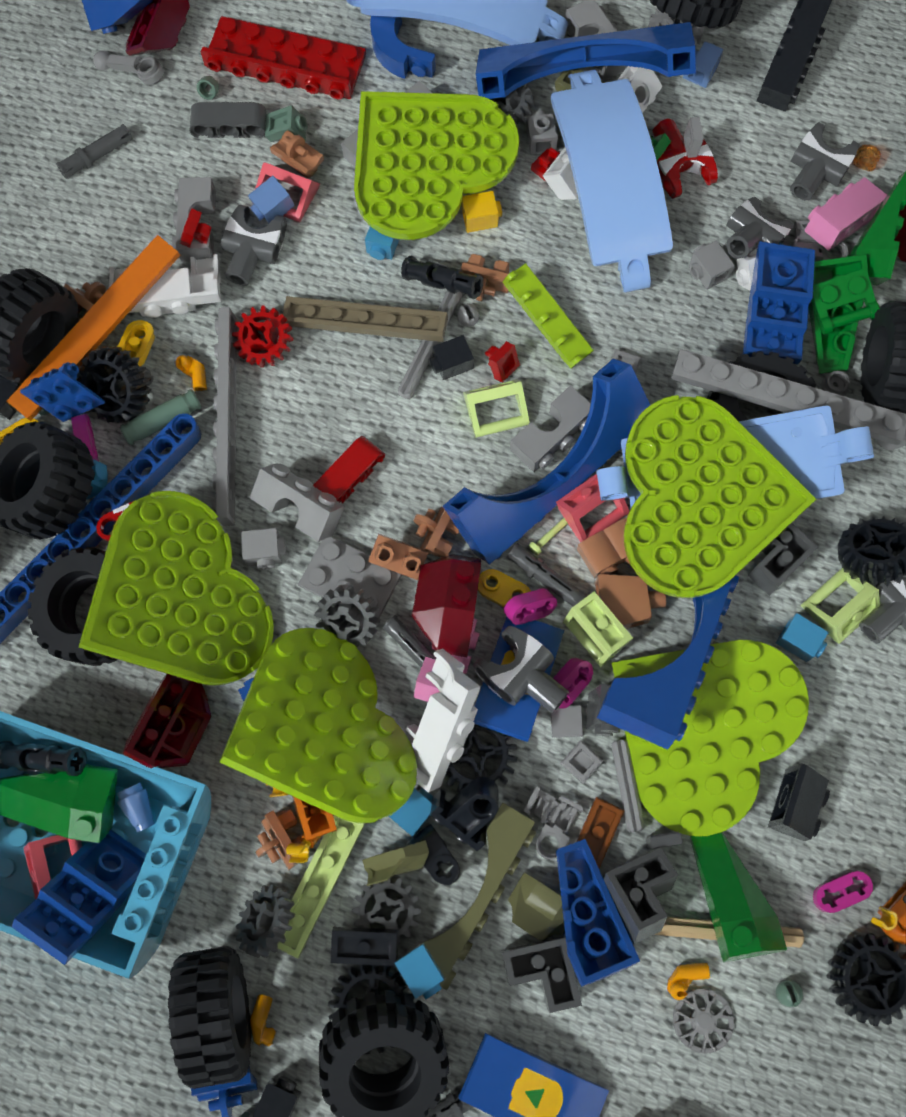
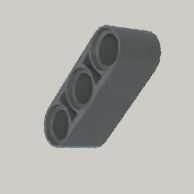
M198 102L191 106L189 131L196 138H199V136H208V138H225V136L250 138V136H259V138H262L265 135L266 108L256 102Z

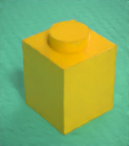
M493 191L463 196L461 210L467 233L498 227V218L502 217V207L500 200L495 201Z

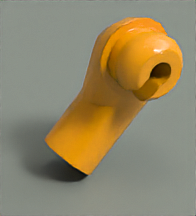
M178 356L175 365L177 369L192 378L193 390H207L204 365L191 356Z
M708 963L681 964L677 966L667 983V990L676 1000H682L687 996L686 991L692 980L709 979Z
M261 994L257 996L250 1018L253 1041L259 1046L264 1044L269 1047L273 1044L276 1034L274 1028L266 1027L273 999Z

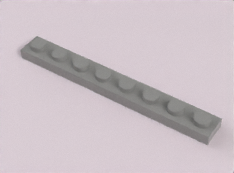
M221 307L218 310V319H215L218 344L214 346L215 357L218 360V369L214 370V380L217 385V395H214V408L217 411V421L213 423V431L217 438V447L213 448L216 474H213L212 482L213 488L216 491V501L212 503V510L217 514V520L223 526H235L237 349L233 347V343L237 339L232 336V332L237 331V326L235 325L237 318L230 307Z
M680 349L671 377L673 380L785 413L820 406H830L834 427L848 430L868 426L871 438L898 446L903 442L906 430V414Z

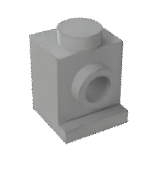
M538 110L533 112L531 116H527L526 132L530 155L543 153L547 148L550 149L551 147L556 150L558 135L555 129L553 113L546 114L545 111Z

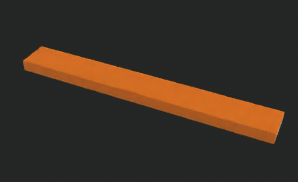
M157 235L9 397L7 402L28 420L32 421L41 411L42 407L21 394L20 390L29 386L32 379L42 377L44 373L50 372L52 369L59 370L66 362L75 363L79 368L83 364L82 360L89 356L91 351L97 349L181 256L179 252Z

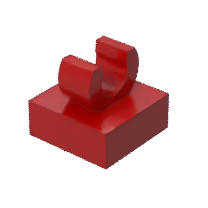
M552 147L550 149L547 148L531 164V171L546 181L543 175L560 153Z
M191 208L182 232L181 245L190 248L193 239L207 244L212 227L205 223H199L202 212Z
M507 341L500 348L491 346L485 352V355L490 357L488 365L491 366L494 379L502 383L520 366L515 345Z

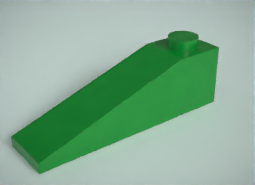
M906 171L898 177L851 251V254L846 256L867 254L868 275L871 285L878 286L890 280L900 244V242L894 241V239L903 227L904 218L899 216V211H902L906 205Z
M867 254L815 261L813 285L867 268L868 271ZM864 299L827 311L829 318L861 309ZM811 300L808 309L819 374L847 371L859 321L835 328L832 333L823 335L813 301Z
M86 764L83 772L78 776H69L66 772H59L57 774H23L0 778V815L68 839L100 843L113 826L118 769Z
M723 832L710 836H690L723 963L786 951L787 947L778 916Z

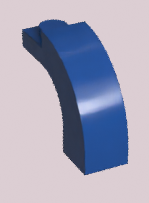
M371 16L372 46L382 66L392 74L403 79L406 78L408 71L418 77L427 76L433 78L436 71L435 54L407 46L397 38L402 25V17Z

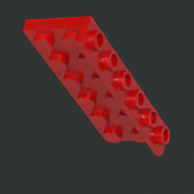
M224 16L220 17L209 48L202 47L200 51L204 65L212 71L224 70L232 72L237 77H254L263 83L271 81L280 83L286 88L298 87L305 89L311 94L324 93L337 100L342 98L351 99L366 56V48Z

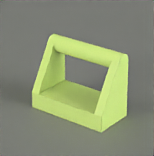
M515 379L463 392L475 438L527 426L530 423L520 380ZM515 395L521 416L479 425L474 404Z
M841 568L805 600L801 607L824 630L828 631V635L834 641L840 644L859 627V624L880 606L879 589L868 582L862 585L860 578L851 579L849 573L844 572L843 568ZM847 581L858 593L832 617L817 608L823 600L842 583Z
M595 591L573 606L563 620V623L600 668L633 639Z

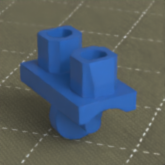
M249 1066L248 1073L241 1080L196 1089L191 1088V1095L197 1096L199 1102L212 1100L208 1102L210 1112L220 1110L222 1117H232V1107L243 1105V1097L240 1093L258 1090L257 1080L251 1074Z

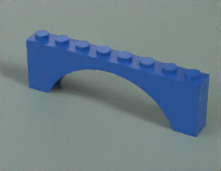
M691 22L479 49L475 73L478 95L488 99L506 97L517 88L541 77L562 71L594 66L640 67L659 72L667 77L696 74L695 41Z
M613 358L593 376L592 400L584 428L569 454L546 477L525 489L508 494H482L464 487L443 505V508L477 557L489 565L501 557L503 552L520 540L537 522H540L547 513L557 506L556 501L584 483L590 475L602 467L608 459L621 449V440L628 438L636 419L650 406L631 364Z
M735 575L724 586L708 595L693 598L695 609L694 631L688 648L680 657L666 667L650 674L631 678H614L597 715L598 719L667 750L675 740L681 741L687 728V724L683 722L685 714L690 715L697 698L692 696L694 688L699 689L706 672L702 671L701 668L703 663L708 664L713 654L714 647L710 643L712 638L717 639L722 629L723 623L719 622L720 615L725 616L730 606L731 599L727 598L729 592L733 593L739 576Z

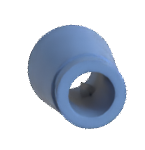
M141 783L116 793L119 798L117 804L137 832L155 824L147 788L143 789Z

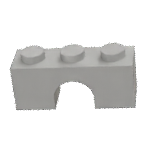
M585 0L566 9L567 31L572 37L618 31L617 27L611 24L606 17L603 7L598 5L595 0ZM594 66L593 68L597 71L602 81H605L624 72L628 66Z
M179 178V189H175L174 192L178 210L173 214L174 227L177 230L176 236L172 237V247L181 255L179 257L181 262H191L190 257H195L196 260L213 258L214 236L212 230L207 244L200 243L193 239L190 248L180 244L182 232L191 208L202 212L201 216L215 214L216 189L212 178Z
M570 385L550 406L549 414L557 420L559 426L553 431H542L530 422L511 440L510 451L533 472L539 467L545 469L553 461V454L559 448L562 451L567 449L574 441L572 436L579 430H583L591 403Z
M278 463L260 468L250 495V499L270 512L288 507L290 500H292L299 511V518L295 528L317 542L334 535L345 508L344 505L336 501L333 495L318 490L311 481L299 478L291 473L287 466Z

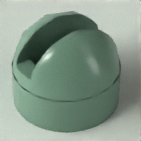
M212 76L202 77L196 85L198 94L206 100H212L218 94L220 87L218 81ZM208 84L212 87L210 91L206 89Z
M783 980L776 987V997L782 1005L796 1007L802 1002L803 990L797 982ZM791 985L792 991L796 999L795 1002H792L790 993L786 986Z

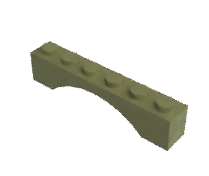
M505 803L501 804L486 831L488 866L484 883L475 902L453 927L437 937L421 943L425 944L443 974L444 980L439 984L445 990L449 988L456 975V972L452 970L458 958L464 961L473 945L468 940L474 929L480 932L489 917L485 913L490 901L496 904L505 887L500 883L506 873L512 876L521 859L516 855L521 846L523 845L528 848L536 834V831L532 829L535 822Z

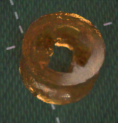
M862 145L857 150L853 164L868 172L873 171L881 157V152L872 145Z

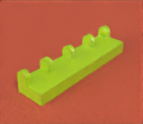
M526 263L505 277L502 283L570 368H573L594 351Z

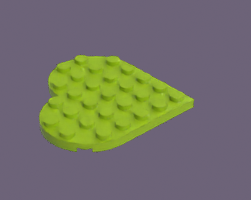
M361 91L354 179L355 199L361 216L374 230L395 239H422L441 231L457 215L462 203L463 194L478 193L490 189L504 180L513 169L519 150V134L513 118L510 114L507 116L498 108L496 102L477 95Z
M679 395L663 398L650 405L639 415L628 435L625 448L626 467L633 484L641 495L633 504L625 522V552L636 574L647 585L668 596L695 598L718 590L729 582L816 500L733 415L710 399L696 396V398L679 397Z
M157 491L132 502L121 513L114 524L78 648L197 683L225 685L246 677L259 667L265 652L272 644L274 632L273 617L270 606H266L258 592L260 590L259 587L244 574L230 568L232 562L230 538L218 522L217 514L205 503L188 494L176 491Z
M299 628L288 631L278 637L265 652L224 749L220 763L347 821L372 823L378 819L393 815L408 801L414 790L417 762L413 747L401 727L392 717L376 708L378 697L377 683L369 663L354 644L345 639L337 638V635L332 632L317 628Z
M734 640L711 644L714 647L713 654L708 664L703 663L701 668L702 671L706 672L700 688H694L692 696L697 698L690 715L685 714L683 722L687 724L686 731L681 741L675 740L668 750L625 731L639 798L654 819L668 829L689 836H710L726 831L736 825L745 817L756 799L760 783L759 762L767 761L782 754L798 739L803 731L809 710L808 690L803 676L796 665L784 653L768 644L753 640ZM686 649L612 662L614 678L638 677L658 671L675 661Z

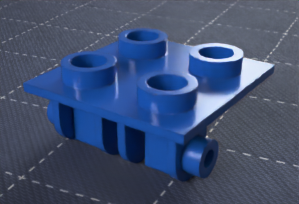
M69 362L64 363L59 370L52 369L50 372L44 373L42 377L32 379L29 386L20 390L21 394L62 422L105 403L102 398L76 380L79 368L75 363Z

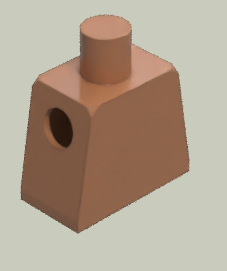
M600 574L596 577V594L625 629L649 623L652 618L651 609L666 607V595L657 590L648 591L647 584L639 576Z

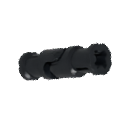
M408 256L402 263L401 276L405 280H418L425 286L437 289L446 288L448 292L454 294L461 292L468 294L469 298L472 299L479 297L482 292L483 276L480 274H466L461 269L449 268L446 265L433 261H418L414 256Z
M11 741L0 742V769L16 767L20 771L44 772L47 774L66 772L69 776H78L86 766V753L80 747H72L66 750L58 745L46 746L34 743L14 745Z

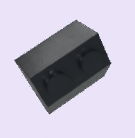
M803 763L785 769L768 828L801 841H808L812 839V836L815 837L821 825V820L818 819L820 809L825 807L830 795V790L827 789L829 780Z

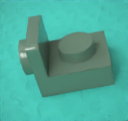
M292 105L266 114L265 137L270 142L281 139L287 130L294 135L302 136L306 141L307 120Z

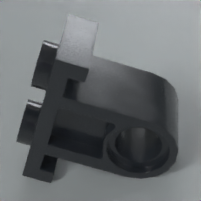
M486 777L472 780L449 802L445 799L446 792L442 789L432 798L430 814L439 825L446 826L456 834L463 844H468L476 851L486 844V824L494 818L498 810V786L493 780Z

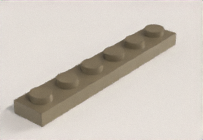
M286 296L282 313L288 319L286 323L291 327L444 342L448 321L447 312L290 296Z

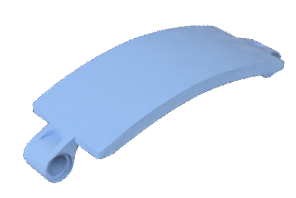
M346 0L350 5L360 7L361 13L365 15L406 17L445 23L483 34L508 45L536 42L537 36L539 41L563 39L568 27V22L563 16L546 7L548 0Z
M596 70L569 74L568 78H570L571 89L552 93L551 103L572 169L592 264L594 266H601L618 262V271H620V279L623 292L625 293L649 288L651 278L648 256L670 252L673 247L661 177L641 108L628 79L602 83Z
M820 406L739 421L816 499L844 493L841 464L874 458L870 428L868 426L852 428L835 434L830 406ZM627 438L621 440L624 466L603 468L597 470L596 473L601 501L629 498L630 507L632 508L641 493L633 484L626 467L625 448Z

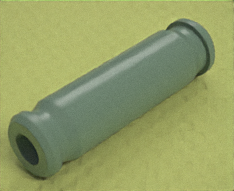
M189 389L187 393L180 394L130 420L125 425H120L119 428L128 444L133 445L135 441L143 440L162 430L179 414L191 415L195 410H200L202 406L194 391Z

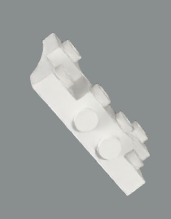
M213 254V258L198 260L195 257H190L191 273L188 268L167 270L129 313L140 312L142 317L156 318L162 314H185L188 311H195L196 305L221 302V274L218 255ZM113 266L109 267V287L127 268L115 270Z
M444 649L434 652V656L437 658L432 671L426 673L425 676L440 692L430 695L419 727L415 724L406 727L407 737L413 747L417 762L416 782L428 793L441 787L449 764L456 762L462 756L464 743L474 728L473 721L478 711L473 704L480 686L463 673L465 665Z

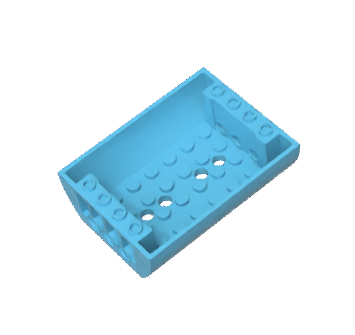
M0 711V742L11 741L14 745L22 743L46 746L58 745L66 750L72 747H80L86 753V764L118 769L116 793L138 783H141L143 789L147 788L155 824L140 832L136 831L117 804L119 798L115 794L113 826L111 830L147 854L133 890L105 924L72 957L122 977L132 978L143 969L161 944L210 819V789L206 784L158 767L148 768L125 755ZM10 767L9 769H0V778L23 774L35 775L44 772L20 771L16 767ZM1 815L0 931L32 942L11 927L14 918L35 900L23 848L29 842L55 836L56 834L48 832L44 837H38L35 833V827L21 822L17 826L11 827L7 823V817ZM68 841L44 848L51 880L62 871L65 861L71 857ZM82 841V846H84L87 843V841Z

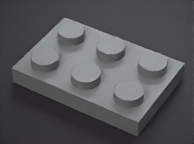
M329 537L321 541L298 586L323 598L330 589L334 591L339 585H342L344 591L350 585H353L355 593L363 589L365 590L363 595L365 599L370 597L374 599L370 606L371 608H379L374 617L380 618L402 574L368 562L370 555ZM341 601L335 602L334 604L340 605Z

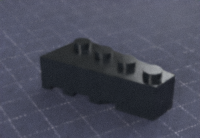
M798 0L756 102L786 112L789 103L795 104L800 92V88L796 87L797 83L803 84L809 68L805 67V64H811L818 48L813 47L814 43L820 44L826 28L821 26L832 0Z

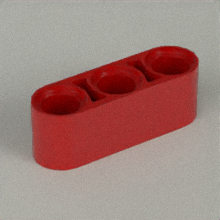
M360 436L313 486L322 492L333 495L337 502L344 503L355 491L353 488L359 482L363 483L374 471L372 468L378 462H383L385 453L365 436Z

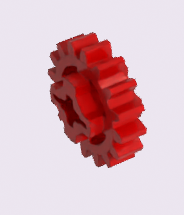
M264 305L261 306L260 312L252 307L251 315L248 316L242 313L244 321L242 323L235 322L239 331L232 332V336L238 339V341L233 343V347L240 350L238 355L243 359L247 358L246 362L253 366L256 362L261 368H264L265 361L271 366H275V358L283 361L284 357L281 353L283 350L290 352L291 349L286 344L294 339L291 335L287 334L293 330L286 323L288 319L283 314L279 315L275 308H272L269 312V309ZM258 330L264 334L265 339L268 343L262 340V338L260 337L261 335L258 333ZM261 350H262V351H268V352H266V353L257 354V353H259Z

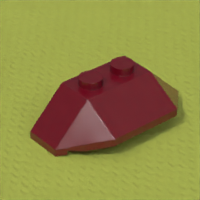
M153 0L139 12L126 42L125 52L131 56L173 49L178 43L179 32L187 21L186 15L190 8L189 0Z
M451 554L420 566L412 617L424 635L430 640L435 651L444 649L450 655L466 658L468 656L481 570L480 558Z
M165 674L127 739L122 754L151 769L154 767L187 766L212 717L207 695L202 684Z

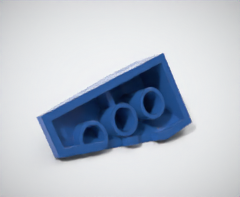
M82 0L91 31L102 29L103 34L118 31V25L130 21L153 0Z
M586 839L557 849L556 855L567 955L582 987L624 971L640 962V959Z

